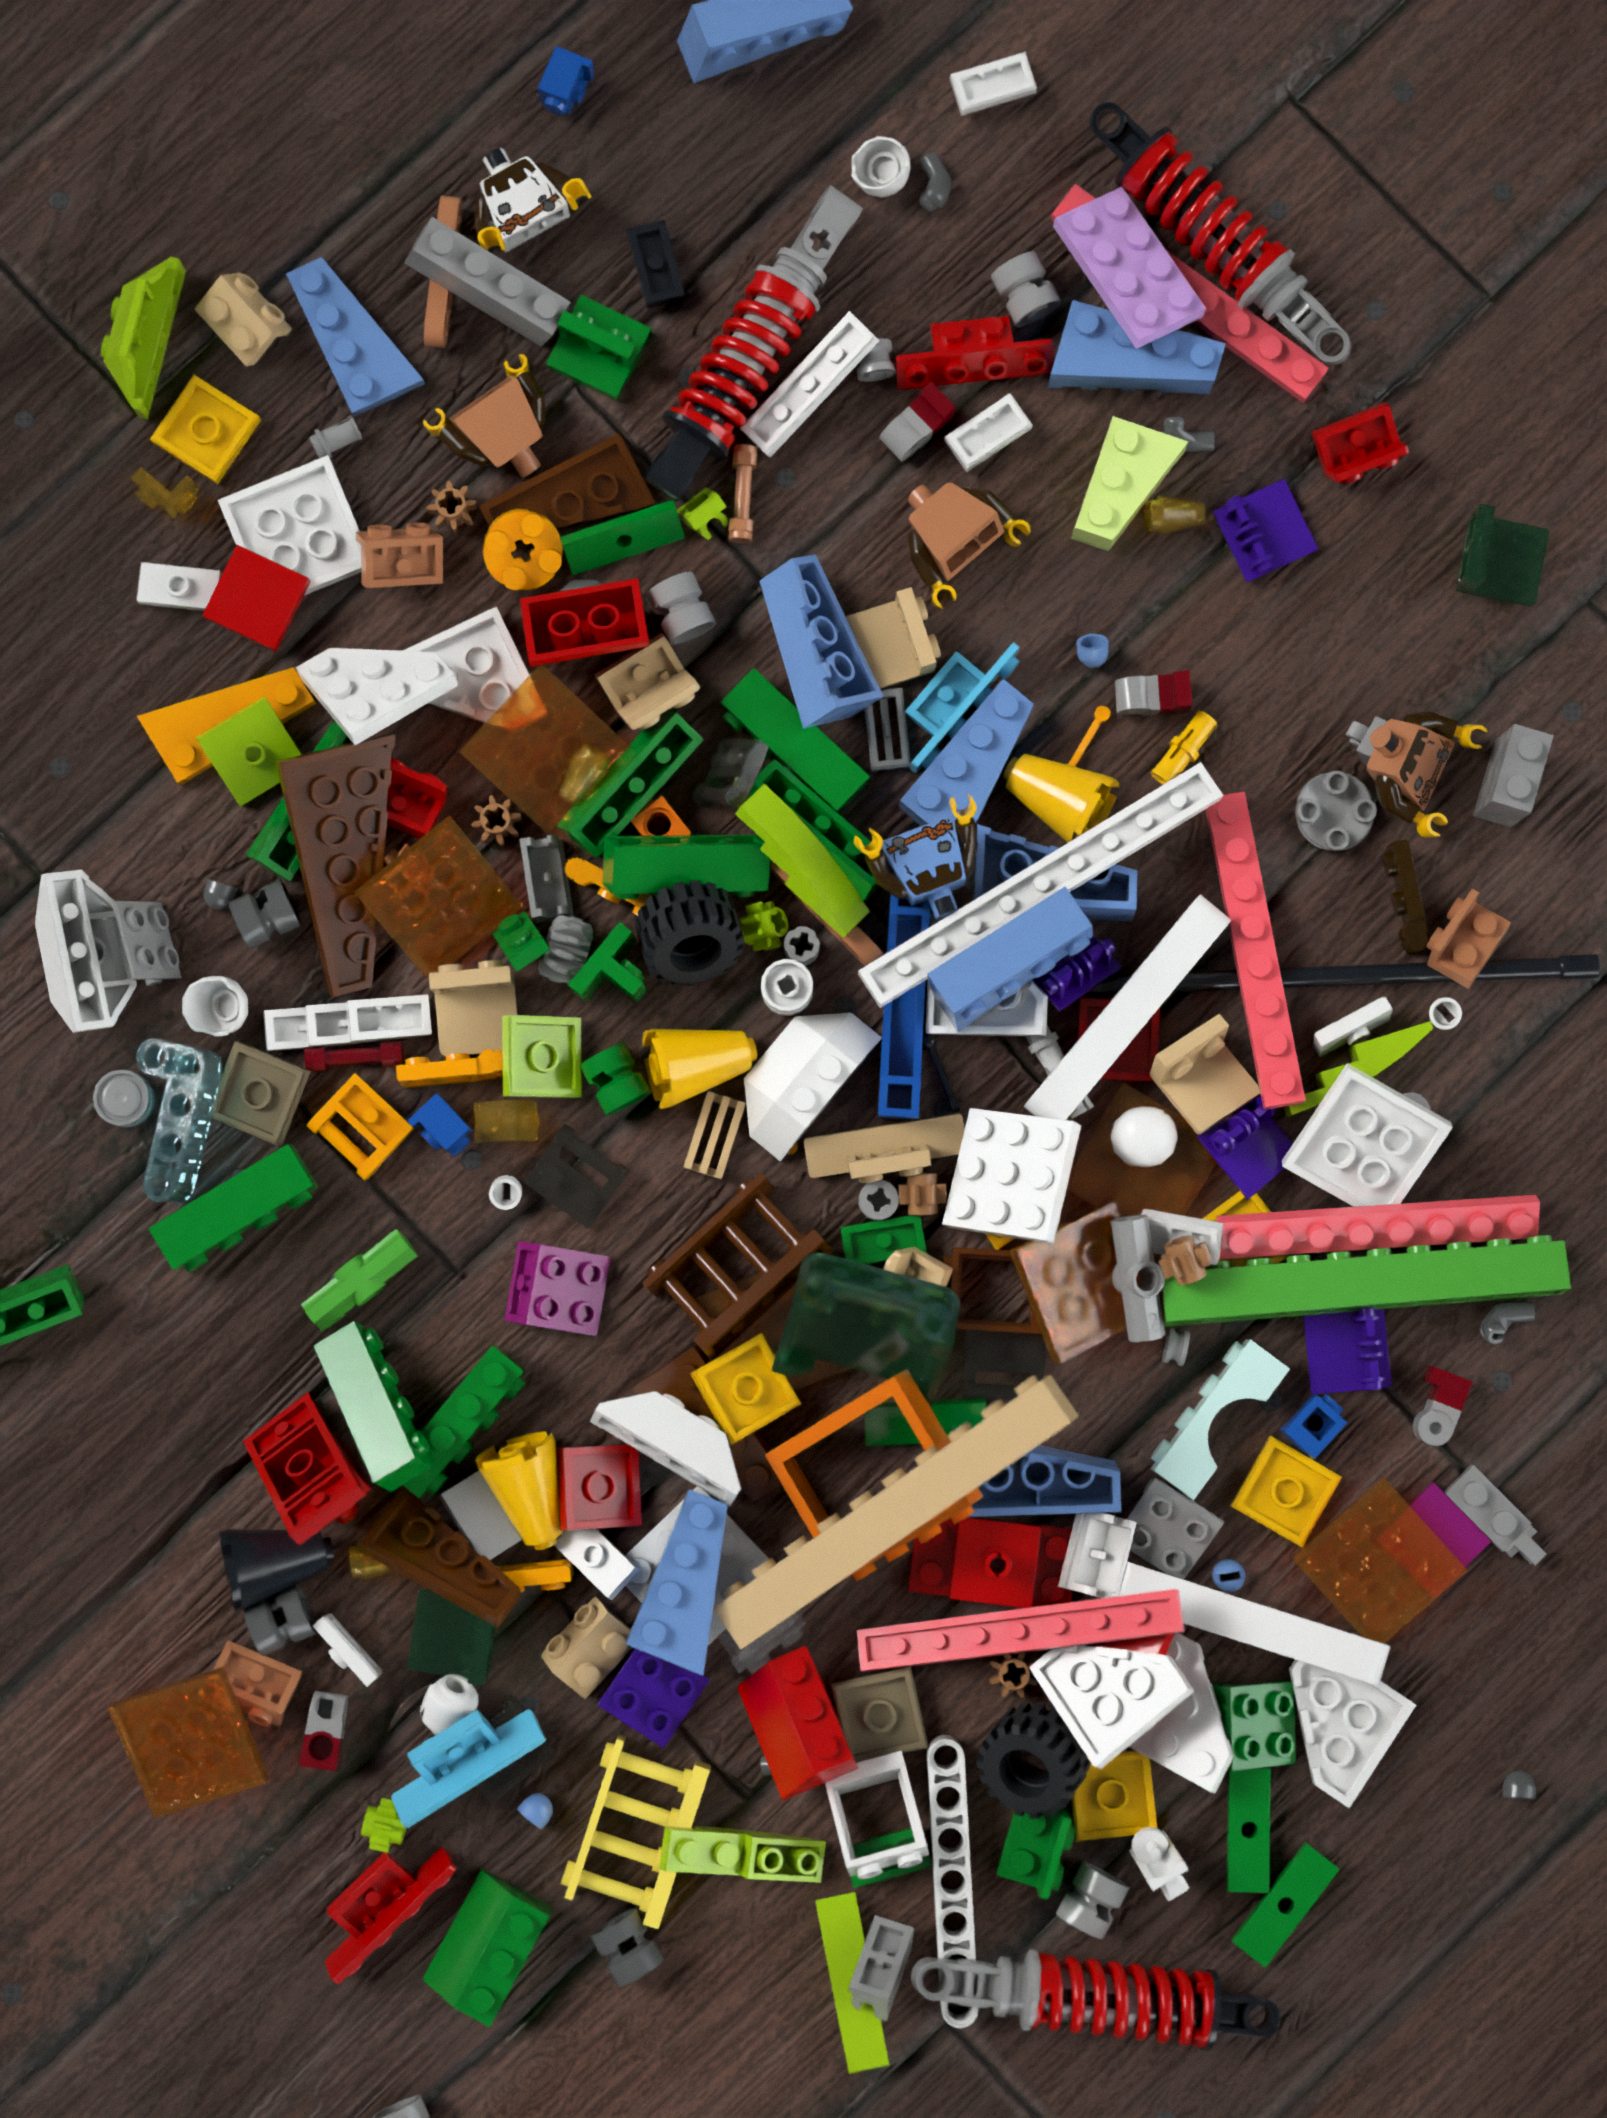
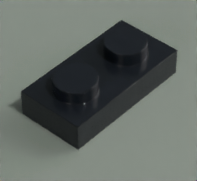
M665 220L627 229L647 309L685 299Z

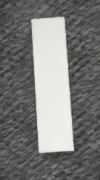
M849 311L740 429L767 456L771 457L871 351L879 340Z

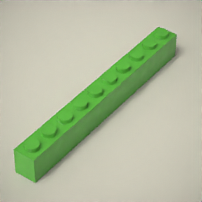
M1541 1235L1527 1238L1526 1244L1512 1245L1511 1239L1504 1238L1487 1241V1247L1472 1248L1471 1242L1451 1243L1447 1245V1250L1432 1251L1431 1245H1418L1408 1247L1407 1253L1391 1254L1390 1248H1380L1367 1251L1366 1257L1351 1258V1252L1344 1251L1327 1254V1260L1311 1261V1255H1295L1287 1257V1263L1271 1264L1270 1258H1257L1247 1260V1266L1231 1267L1229 1261H1219L1217 1265L1210 1264L1206 1267L1207 1275L1204 1278L1187 1285H1178L1175 1276L1167 1279L1164 1277V1285L1159 1295L1164 1327L1355 1312L1364 1308L1379 1310L1562 1295L1571 1289L1565 1240L1552 1241L1550 1235Z

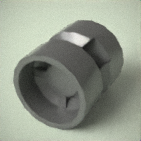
M281 879L261 887L259 895L256 897L248 893L229 902L236 925L250 949L271 941L272 933L274 932L284 935L302 927L295 904Z
M299 1585L276 1594L274 1602L265 1599L244 1609L249 1633L262 1656L284 1648L287 1639H291L296 1643L318 1633L313 1627L316 1620L303 1589ZM282 1613L285 1614L288 1623L286 1624L283 1623L280 1616Z
M636 1908L614 1917L590 1934V1938L600 1956L609 1957L610 1961L607 1968L618 1987L625 1986L641 1978L664 1961L655 1941L645 1938L644 1934L647 1927L643 1924V1920ZM631 1938L633 1944L620 1951L617 1945Z

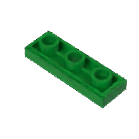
M670 500L561 536L560 540L571 573L576 575L684 539L685 536L674 501Z
M985 1398L926 1400L947 1435L952 1432V1427L958 1428L968 1421L973 1428L984 1420L980 1412L986 1409ZM884 1402L864 1414L865 1446L921 1444L896 1402Z
M1270 1767L1228 1770L1226 1890L1228 1892L1269 1893ZM1246 1822H1253V1832L1248 1835L1242 1834V1825Z
M1304 1842L1269 1888V1893L1263 1896L1232 1937L1231 1941L1266 1968L1340 1869L1308 1843ZM1282 1898H1290L1291 1904L1289 1908L1285 1910L1278 1909V1903Z

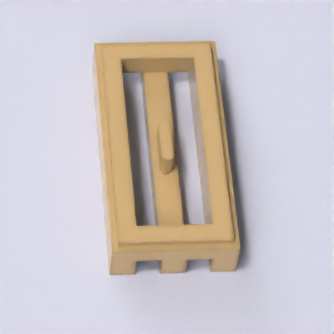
M707 1091L683 1168L722 1180L746 1106L745 1102ZM713 1102L719 1103L720 1107L701 1165L694 1163ZM731 1107L735 1109L717 1169L709 1167L727 1109Z

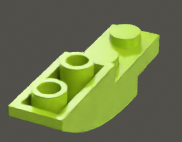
M665 1827L659 1868L666 1872L739 1875L747 1879L821 1883L826 1841L777 1833L720 1827Z

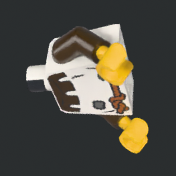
M496 149L483 159L491 176L480 182L482 194L475 200L474 228L478 235L479 244L486 250L492 246H500L501 250L506 253L570 217L565 199L572 210H576L579 208L575 201L577 198L586 196L590 199L592 196L583 180L579 178L572 179L565 173L543 162L534 163L528 156L511 163L504 149Z

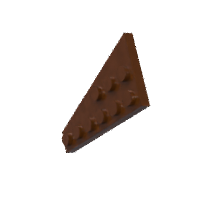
M392 733L365 739L357 745L349 743L276 761L327 986L332 997L372 987L376 939L374 938L376 913L379 912L380 905L378 891L380 875L383 873L388 813L386 812L388 786H391L392 775L390 770L392 748L394 749L395 734Z

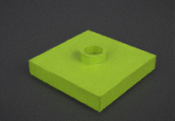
M265 696L196 737L240 807L280 783L276 761L302 755Z
M526 1015L502 1016L503 1097L582 1098V1070L580 1068L582 1064L581 1018Z

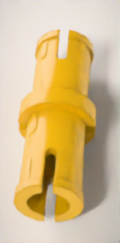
M1198 710L1180 736H1174L1169 742L1170 749L1157 766L1150 772L1151 776L1161 785L1179 776L1189 762H1195L1199 757L1198 750L1218 727L1217 722L1207 713Z

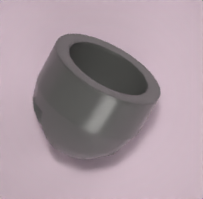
M207 879L203 898L212 909L225 910L229 908V902L236 898L238 888Z
M1522 1770L1509 1773L1503 1782L1502 1798L1536 1800L1534 1779L1529 1773Z

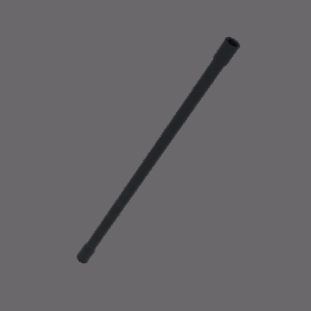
M1597 954L1562 955L1557 958L1488 960L1475 981L1536 978H1598L1600 964ZM1427 963L1280 968L1283 988L1455 982L1427 966ZM1237 970L1188 972L1173 992L1240 990ZM1114 974L1083 996L1115 995L1133 974Z

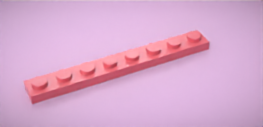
M1074 184L1052 213L1051 220L1054 222L1056 217L1096 198ZM1167 251L1206 308L1204 316L1192 323L1215 340L1226 343V348L1304 403L1329 368L1247 308L1241 309L1235 299Z
M1245 792L1223 795L1220 801L1205 810L1225 913L1231 919L1228 929L1263 1109L1303 1104L1305 1102L1304 1089Z
M1536 1195L1221 1215L1216 1218V1222L1223 1223L1220 1259L1440 1245L1456 1242H1486L1504 1238L1511 1240L1527 1239L1538 1236L1540 1201Z
M1177 1589L860 1629L857 1630L860 1671L870 1672L1184 1632L1180 1592Z

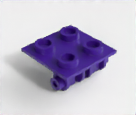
M1285 479L1243 498L1240 495L1233 497L1226 502V506L1213 511V515L1246 583L1318 550Z
M1094 936L1089 939L1090 944L1081 952L1073 956L1066 955L1056 962L1054 968L1049 972L1033 979L1059 1012L1122 969V966L1111 955L1115 951V947L1108 938L1100 940Z
M1261 1096L1203 1134L1196 1136L1247 1200L1284 1169L1282 1159L1293 1144L1273 1120L1272 1116L1275 1113V1108L1263 1109Z
M1364 1308L1355 1312L1303 1316L1311 1394L1377 1390L1392 1387L1384 1309Z
M635 1648L597 1705L664 1748L710 1680L705 1676Z

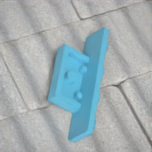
M1013 642L986 675L956 651L907 708L905 715L932 736L931 740L911 762L910 769L915 774L922 767L927 769L941 753L940 745L948 736L952 739L967 722L964 717L973 706L978 709L993 690L990 686L1000 676L1005 680L1017 667L1020 661L1015 657L1020 647Z
M477 1709L408 1752L407 1755L412 1766L421 1776L391 1796L401 1823L406 1828L411 1827L543 1744L546 1738L535 1714L530 1709H527L499 1728L494 1729Z

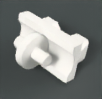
M1146 1827L1139 1830L1132 1839V1849L1129 1852L1152 1891L1160 1887L1168 1901L1186 1892L1189 1887L1181 1874L1188 1871V1868L1166 1832L1155 1827Z

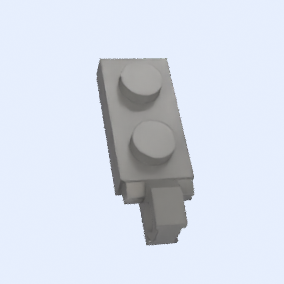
M1470 1465L1444 1491L1492 1543L1511 1558L1519 1552L1530 1564L1533 1563L1536 1566L1546 1555L1537 1543L1531 1539L1537 1533L1534 1527L1530 1525L1531 1522L1474 1465Z

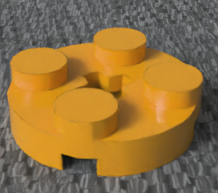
M514 509L501 514L491 523L483 543L484 561L490 574L508 589L516 591L532 590L541 587L550 581L561 567L563 546L560 535L555 525L545 516L526 509ZM521 539L525 544L532 543L534 545V549L529 552L530 558L523 560L521 556L514 557L511 553L516 550L515 542Z

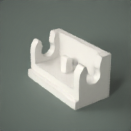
M1076 1513L1058 1587L1099 1598L1119 1596L1137 1522L1106 1513Z

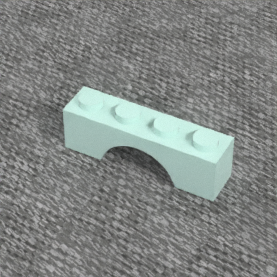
M1245 1339L1242 1345L1236 1341L1222 1360L1227 1364L1218 1377L1214 1374L1210 1375L1198 1392L1203 1396L1194 1410L1189 1406L1184 1410L1174 1425L1179 1430L1170 1442L1164 1439L1150 1457L1155 1461L1150 1469L1192 1500L1196 1498L1218 1468L1208 1446L1209 1427L1218 1411L1225 1405L1239 1399L1250 1398L1266 1402L1290 1370V1368L1251 1339Z

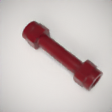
M402 1041L381 1042L380 1047L327 1050L326 1046L305 1048L304 1054L305 1067L311 1072L328 1071L329 1066L369 1063H382L383 1067L404 1065Z

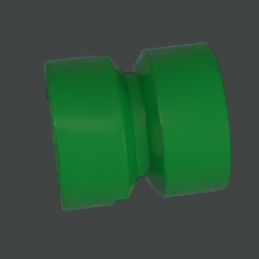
M625 1042L594 1055L580 1065L589 1085L599 1089L595 1097L605 1116L614 1114L651 1093L642 1073L633 1071L632 1068L636 1062Z

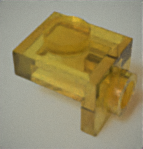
M142 467L130 478L138 487L135 495L146 506L153 510L158 505L173 519L178 513L184 514L197 499L196 493L199 491V488L188 476H185L171 492Z
M500 1100L474 1102L475 1143L537 1141L539 1115L537 1113L536 1101Z

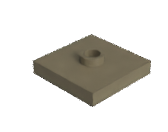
M235 1041L206 1116L277 1146H282L311 1071L240 1041Z
M911 1666L831 1683L839 1722L856 1763L898 1751L906 1753L929 1748Z

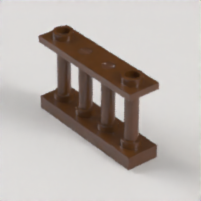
M762 1173L756 1178L751 1177L743 1182L736 1192L737 1195L667 1260L663 1259L654 1264L647 1273L648 1277L642 1282L656 1297L666 1290L699 1326V1335L693 1340L712 1360L722 1353L832 1251L815 1229L811 1230L808 1234H801L767 1198L775 1188ZM754 1208L789 1244V1252L778 1262L771 1261L737 1225ZM724 1236L760 1272L759 1279L749 1289H741L707 1252ZM694 1263L704 1271L730 1300L729 1307L718 1317H711L678 1280Z

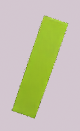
M765 783L740 806L735 815L765 841L760 850L790 876L785 885L839 935L845 938L869 913V909L827 849L801 819Z
M1431 1021L1349 1047L1348 1051L1352 1063L1348 1064L1371 1077L1376 1076L1403 1057L1433 1029ZM1346 1064L1316 1074L1315 1079L1319 1090L1304 1094L1305 1102L1303 1104L1283 1107L1286 1118L1318 1106Z
M856 1893L815 1900L849 2074L890 2066L881 2019L875 2017V2007L863 2002L860 2010H857L852 2004L853 1992L849 1991L852 1977L865 1944Z

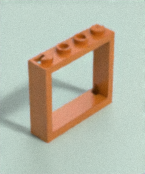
M908 1369L891 1377L765 1454L813 1538L820 1534L816 1526L829 1518L794 1456L892 1397L895 1399L924 1450L935 1444L940 1451L951 1443ZM977 1487L846 1578L853 1575L856 1582L877 1570L874 1562L885 1556L889 1563L909 1551L906 1545L909 1541L918 1537L922 1544L942 1532L939 1524L951 1518L953 1523L956 1524L975 1513L971 1505L983 1498L979 1488Z

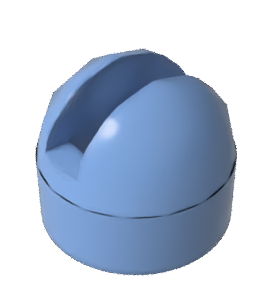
M1087 634L1077 640V655L1085 666L1096 668L1106 662L1109 653V641L1105 636Z
M1233 1559L1220 1560L1212 1570L1214 1584L1225 1592L1239 1590L1246 1579L1243 1566ZM1239 1571L1240 1578L1227 1581L1220 1580L1219 1574H1230Z
M541 1793L531 1794L517 1808L526 1819L541 1830L549 1822L553 1814L551 1801L546 1795Z

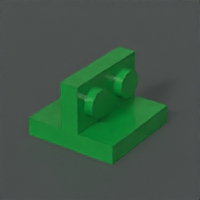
M580 295L572 313L564 310L557 323L560 337L546 363L547 369L618 402L652 334V328Z
M621 922L616 925L568 984L573 993L585 1003L605 979H608L636 1003L647 992L642 982L645 978L642 975L643 973L627 959L624 958L622 960L635 944L636 939L633 932Z

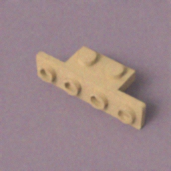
M960 1113L805 1138L804 1148L809 1176L811 1178H818L849 1172L851 1179L859 1178L860 1183H870L882 1180L884 1173L899 1171V1176L923 1173V1167L931 1166L930 1159L959 1154L965 1130L963 1117Z

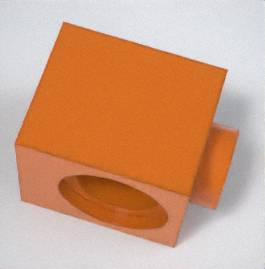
M663 796L659 797L656 801L651 798L631 820L633 828L640 836H655L648 831V826L657 817L666 818L671 823L669 831L662 836L692 835Z

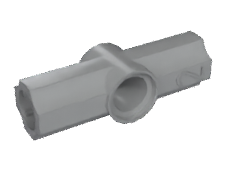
M1148 1215L1116 1218L1111 1221L1117 1265L1112 1273V1282L1114 1288L1122 1294L1128 1339L1130 1342L1160 1339L1165 1335L1159 1295L1164 1285V1275L1161 1267L1154 1262ZM1138 1272H1139V1274H1140V1281H1139V1283H1138V1285H1137L1136 1277H1137V1274H1138Z

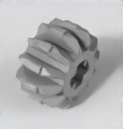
M557 916L549 927L545 942L550 950L540 956L538 966L540 975L557 983L569 984L587 960L590 944L593 939L592 925L573 916Z

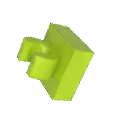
M707 487L677 509V513L683 523L693 530H697L701 536L708 540L712 538L707 530V523L710 519L716 518L717 522L723 527L728 525L727 517L721 513L727 506L717 493Z

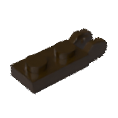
M1405 839L1392 842L1386 846L1387 853L1383 854V865L1387 877L1393 876L1396 892L1391 893L1394 913L1396 916L1402 915L1403 926L1398 932L1399 941L1402 942L1400 945L1403 947L1402 950H1405V953L1416 954V952L1419 953L1421 950H1425L1424 948L1427 947L1429 937L1427 936L1428 929L1410 844Z

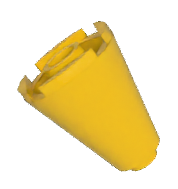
M1026 753L1019 759L1016 757L1012 758L1003 775V778L1007 780L1006 789L1067 843L1107 819L1117 797L1110 793L1111 787L1119 788L1118 780L1111 776Z
M650 1029L643 1032L642 1045L643 1047L650 1046L651 1049L649 1058L644 1059L645 1069L654 1100H661L660 1109L670 1108L751 1070L752 1061L757 1060L755 1042L752 1037L747 1038L743 1031Z
M546 1431L528 1433L506 1440L507 1446L500 1449L497 1453L494 1446L481 1452L475 1459L477 1467L524 1544L527 1546L534 1545L535 1550H542L555 1545L558 1542L557 1537L563 1533V1530H560L556 1442L553 1434L547 1435Z

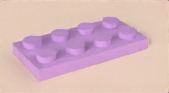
M1123 187L1055 218L1053 228L1136 349L1204 316L1205 306Z

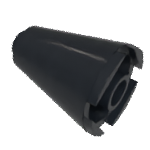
M226 1529L219 1531L227 1581L229 1587H231V1600L234 1611L246 1609L328 1570L327 1562L334 1561L330 1536L322 1538L321 1531L310 1537L300 1546L290 1537L287 1530Z

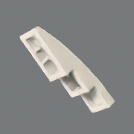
M428 995L348 1000L345 1003L306 1005L302 1008L264 1010L263 1012L267 1052L432 1035Z

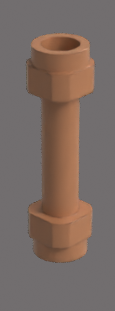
M739 444L735 445L733 450L732 465L736 469L734 518L729 519L728 540L733 543H751L753 535V520L749 519L752 470H756L757 447Z

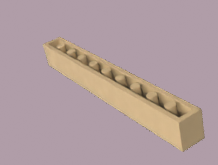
M1049 1374L1041 1381H1038L1036 1376L1033 1375L1014 1389L1018 1395L1015 1399L1005 1405L1000 1398L980 1412L984 1420L972 1428L967 1421L947 1436L951 1443L939 1451L935 1444L914 1458L918 1464L917 1467L908 1473H905L902 1467L881 1481L885 1486V1489L873 1496L869 1490L849 1503L853 1511L841 1519L837 1512L816 1526L820 1532L819 1535L810 1541L807 1540L805 1535L801 1536L784 1548L788 1556L776 1564L771 1557L752 1571L756 1578L744 1586L742 1581L738 1580L722 1591L720 1594L724 1601L713 1609L739 1648L743 1649L1074 1421L1079 1415Z

